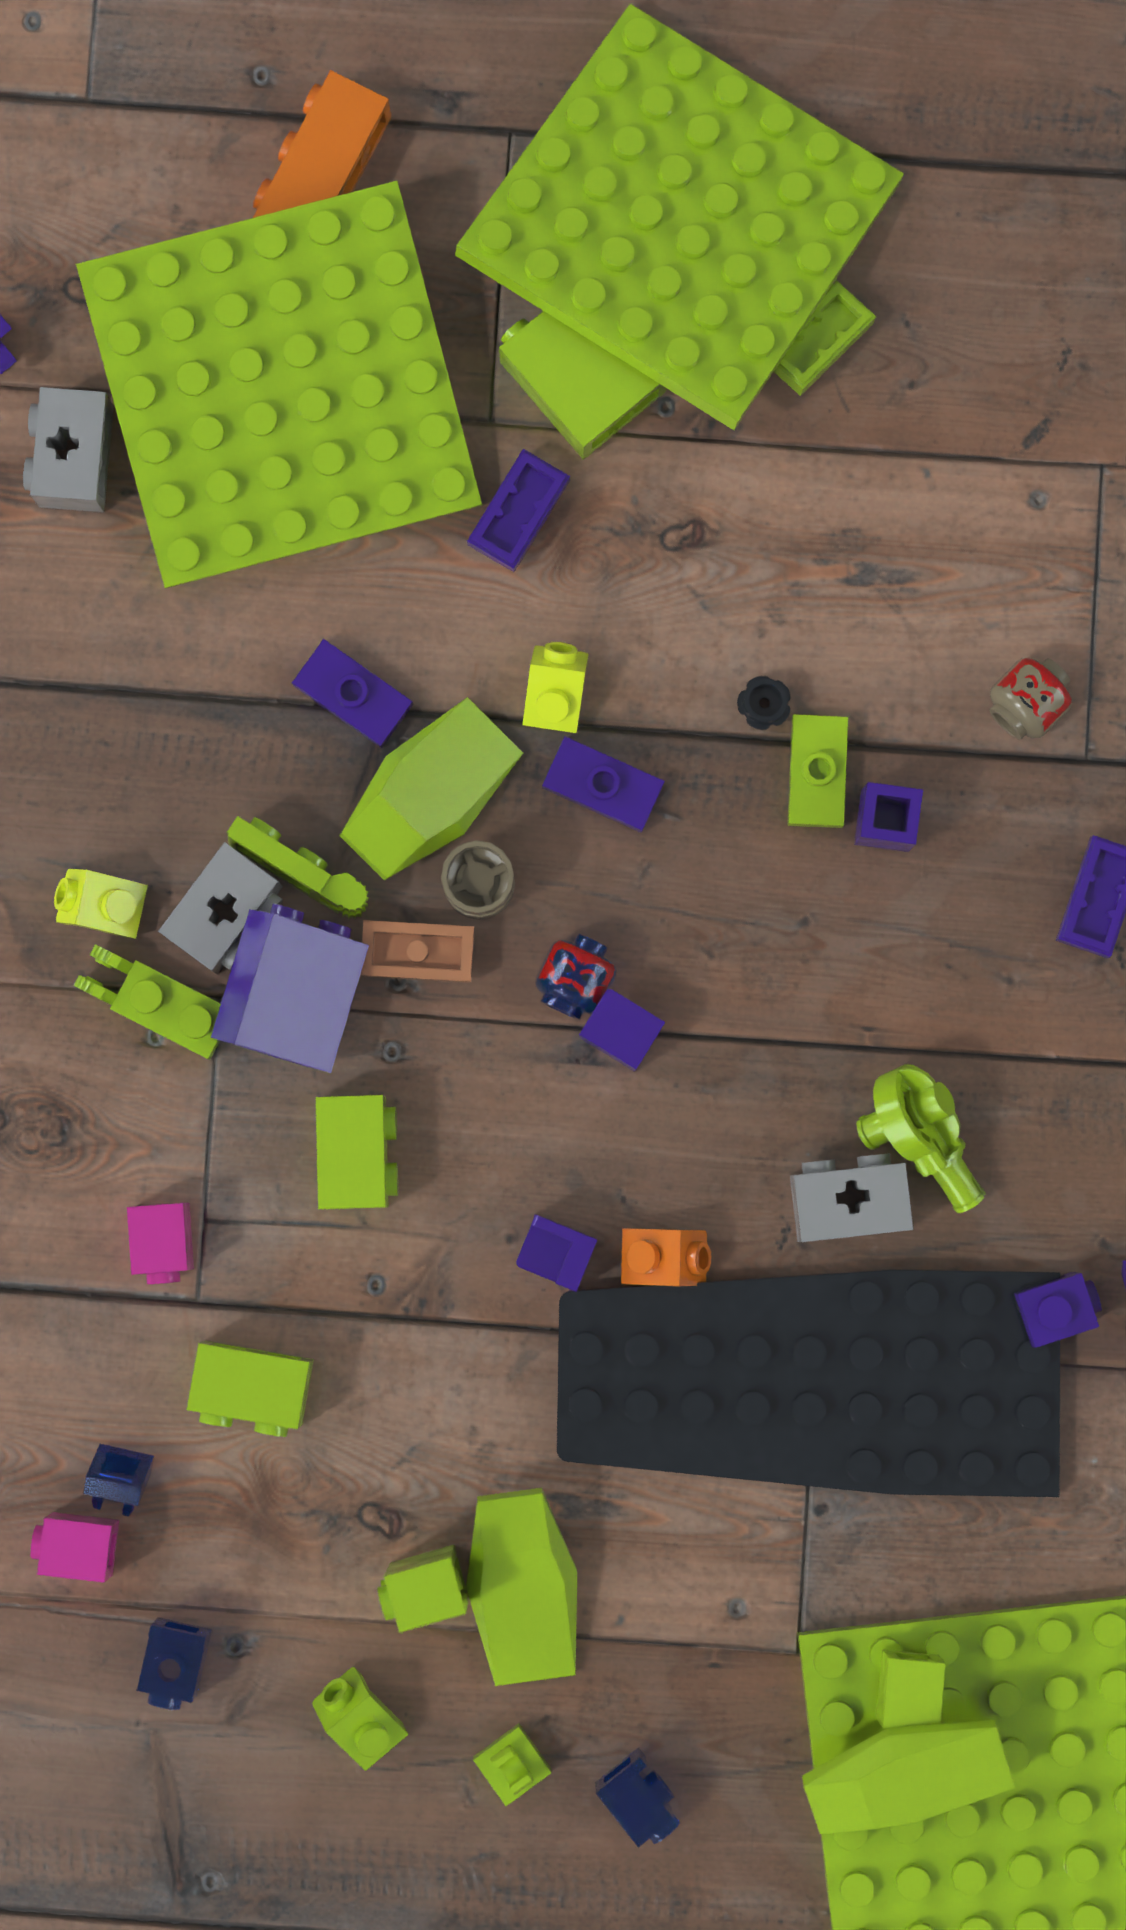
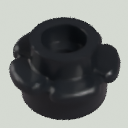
M758 676L748 681L746 690L741 691L737 699L738 711L746 716L747 724L758 730H767L771 725L780 726L783 724L791 711L788 705L791 695L787 686L781 681H775L767 676ZM766 698L769 700L770 706L762 708L759 701Z

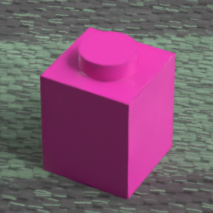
M190 1203L127 1207L131 1275L146 1274L147 1284L181 1282L180 1271L194 1269Z
M57 1512L46 1516L43 1526H35L31 1541V1559L39 1560L37 1575L105 1583L113 1576L119 1520Z

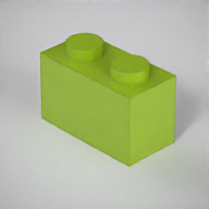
M384 1095L316 1097L318 1209L389 1207L388 1196H398L397 1162H387V1140H397L396 1107H386V1097Z
M206 1340L198 1343L186 1410L200 1412L199 1422L204 1424L232 1427L234 1418L255 1422L254 1432L287 1437L288 1428L299 1429L303 1424L314 1359Z
M454 1544L391 1562L386 1570L384 1579L381 1580V1586L377 1587L385 1620L396 1619L399 1633L466 1614L469 1596Z

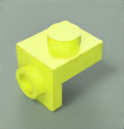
M550 642L545 646L537 645L534 647L522 725L577 733L588 653L578 651L575 646L563 642Z
M68 869L66 877L60 880L54 896V906L58 910L56 922L136 939L148 885L91 870Z

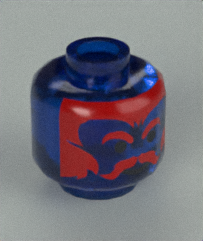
M577 934L574 943L566 940L555 941L551 945L535 979L536 988L543 994L540 1002L577 1020H581L583 1013L592 1014L606 990L611 988L617 974L614 964L604 957L608 947L581 934Z

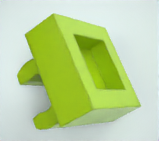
M519 1723L473 1757V1761L505 1806H508L552 1773L551 1767Z

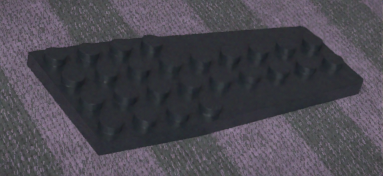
M887 1269L708 1281L697 1283V1286L648 1285L577 1290V1292L567 1291L562 1294L559 1300L557 1454L563 1461L891 1495L1059 1497L1060 1340L1037 1348L1031 1346L1014 1293L1059 1279L1060 1272Z

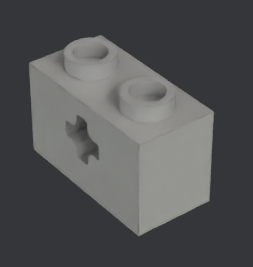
M40 387L39 404L32 403L30 405L28 416L29 436L35 437L34 458L26 457L23 469L24 489L30 491V496L39 508L104 513L114 406L106 392ZM67 440H72L77 450H69L67 460H62L56 450H64L67 446Z
M224 842L158 932L217 975L224 966L231 971L249 909L270 913L272 904L281 905L283 899L277 895L283 886L275 878ZM233 899H236L233 905V910L238 914L236 920L231 923L224 919L216 926L215 923L219 915L213 910L215 905L219 901L228 905Z
M890 1153L857 1157L858 1168L836 1170L835 1159L802 1163L803 1174L790 1175L797 1242L913 1230L906 1164H891ZM847 1181L852 1182L853 1189L864 1190L865 1201L856 1202L855 1212L849 1213V1208L846 1204H837L836 1193L845 1191Z

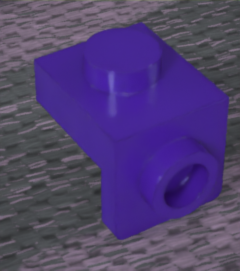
M1070 1272L1063 1274L1059 1279L1014 1293L1032 1347L1037 1348L1099 1327L1095 1313L1102 1311L1100 1298L1094 1283L1091 1280L1084 1281L1082 1273Z

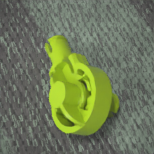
M904 1064L880 1075L876 1079L873 1088L875 1112L860 1116L856 1123L861 1141L870 1150H875L881 1145L890 1142L901 1156L915 1163V1169L919 1174L921 1173L923 1177L934 1176L953 1205L952 1207L956 1213H963L974 1208L985 1198L986 1192L979 1185L961 1157L965 1148V1142L962 1138L958 1137L960 1134V1121L955 1113V1103L949 1089L943 1083L935 1082L927 1072L912 1064Z

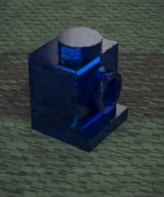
M159 1617L150 1625L149 1639L137 1686V1691L149 1693L148 1704L163 1709L180 1710L182 1701L189 1703L194 1701L198 1694L212 1629ZM166 1659L175 1660L180 1666V1675L173 1679L165 1677L161 1671L162 1661Z
M639 1747L595 1782L597 1796L638 1848L649 1839L653 1844L659 1843L669 1836L680 1824L668 1803L675 1797L655 1770L651 1771L648 1775L644 1773L643 1769L647 1767L646 1756Z

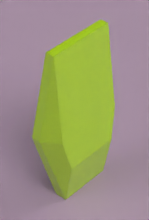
M467 697L384 758L339 836L385 881L463 836L522 756L523 752Z
M542 1488L477 1496L466 1589L495 1686L574 1676L576 1672L578 1573Z
M995 1720L886 1728L802 1775L803 1786L820 1834L870 1830L916 1823L1015 1788Z

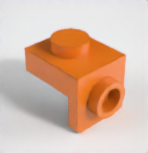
M622 1228L621 1284L697 1286V1283L706 1282V1274L711 1265V1250L707 1244L706 1230Z

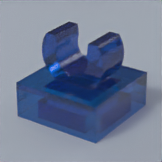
M99 1444L86 1475L83 1494L92 1496V1505L94 1509L101 1510L105 1499L124 1503L122 1515L130 1516L134 1507L139 1506L152 1472L154 1456Z

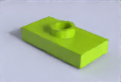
M836 280L774 373L801 396L874 324L876 316Z
M793 714L788 826L843 828L848 717Z

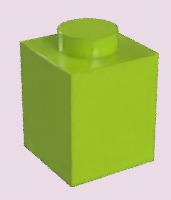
M882 1649L877 1719L883 1728L941 1724L946 1663L939 1655Z

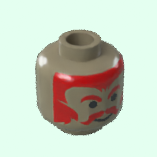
M1021 658L992 686L990 698L993 706L989 709V712L995 721L1018 740H1021L1024 736L1041 738L1071 708L1072 698L1066 688V685L1071 681L1070 677L1056 662L1049 658L1043 663L1032 658Z

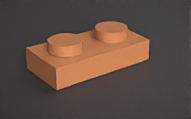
M363 920L362 943L369 945L360 976L471 983L475 928L474 926Z

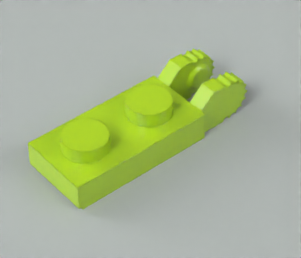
M237 816L228 829L229 846L312 899L322 903L337 914L341 912L342 917L347 916L348 919L351 917L356 919L357 916L361 917L362 913L366 912L365 907H368V903H366L368 901V891L365 890L366 885L363 886L361 881L356 882V878L349 873L329 874L325 871L328 866L327 862L304 847H300L296 853L278 842L282 835L266 822L254 817L251 823H248Z
M96 944L94 945L90 956L94 957L96 962L110 969L116 968L127 974L121 989L116 994L105 988L103 983L89 976L83 977L81 975L78 976L73 986L112 1005L110 1009L208 1060L211 1059L220 1042L211 1038L221 1003L137 960L133 964Z

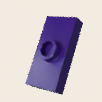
M522 449L468 538L467 545L510 571L515 572L568 485L570 476L527 450Z
M325 639L321 641L292 681V685L380 748H383L414 705L413 701Z
M564 736L542 784V788L642 833L665 781Z
M1093 835L1089 839L1055 941L1108 959L1112 956L1126 914V846Z

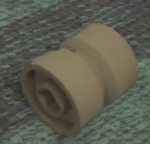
M476 840L463 843L450 852L443 864L441 880L446 898L455 911L467 918L483 920L495 917L506 909L513 898L515 880L511 861L502 849L490 842Z

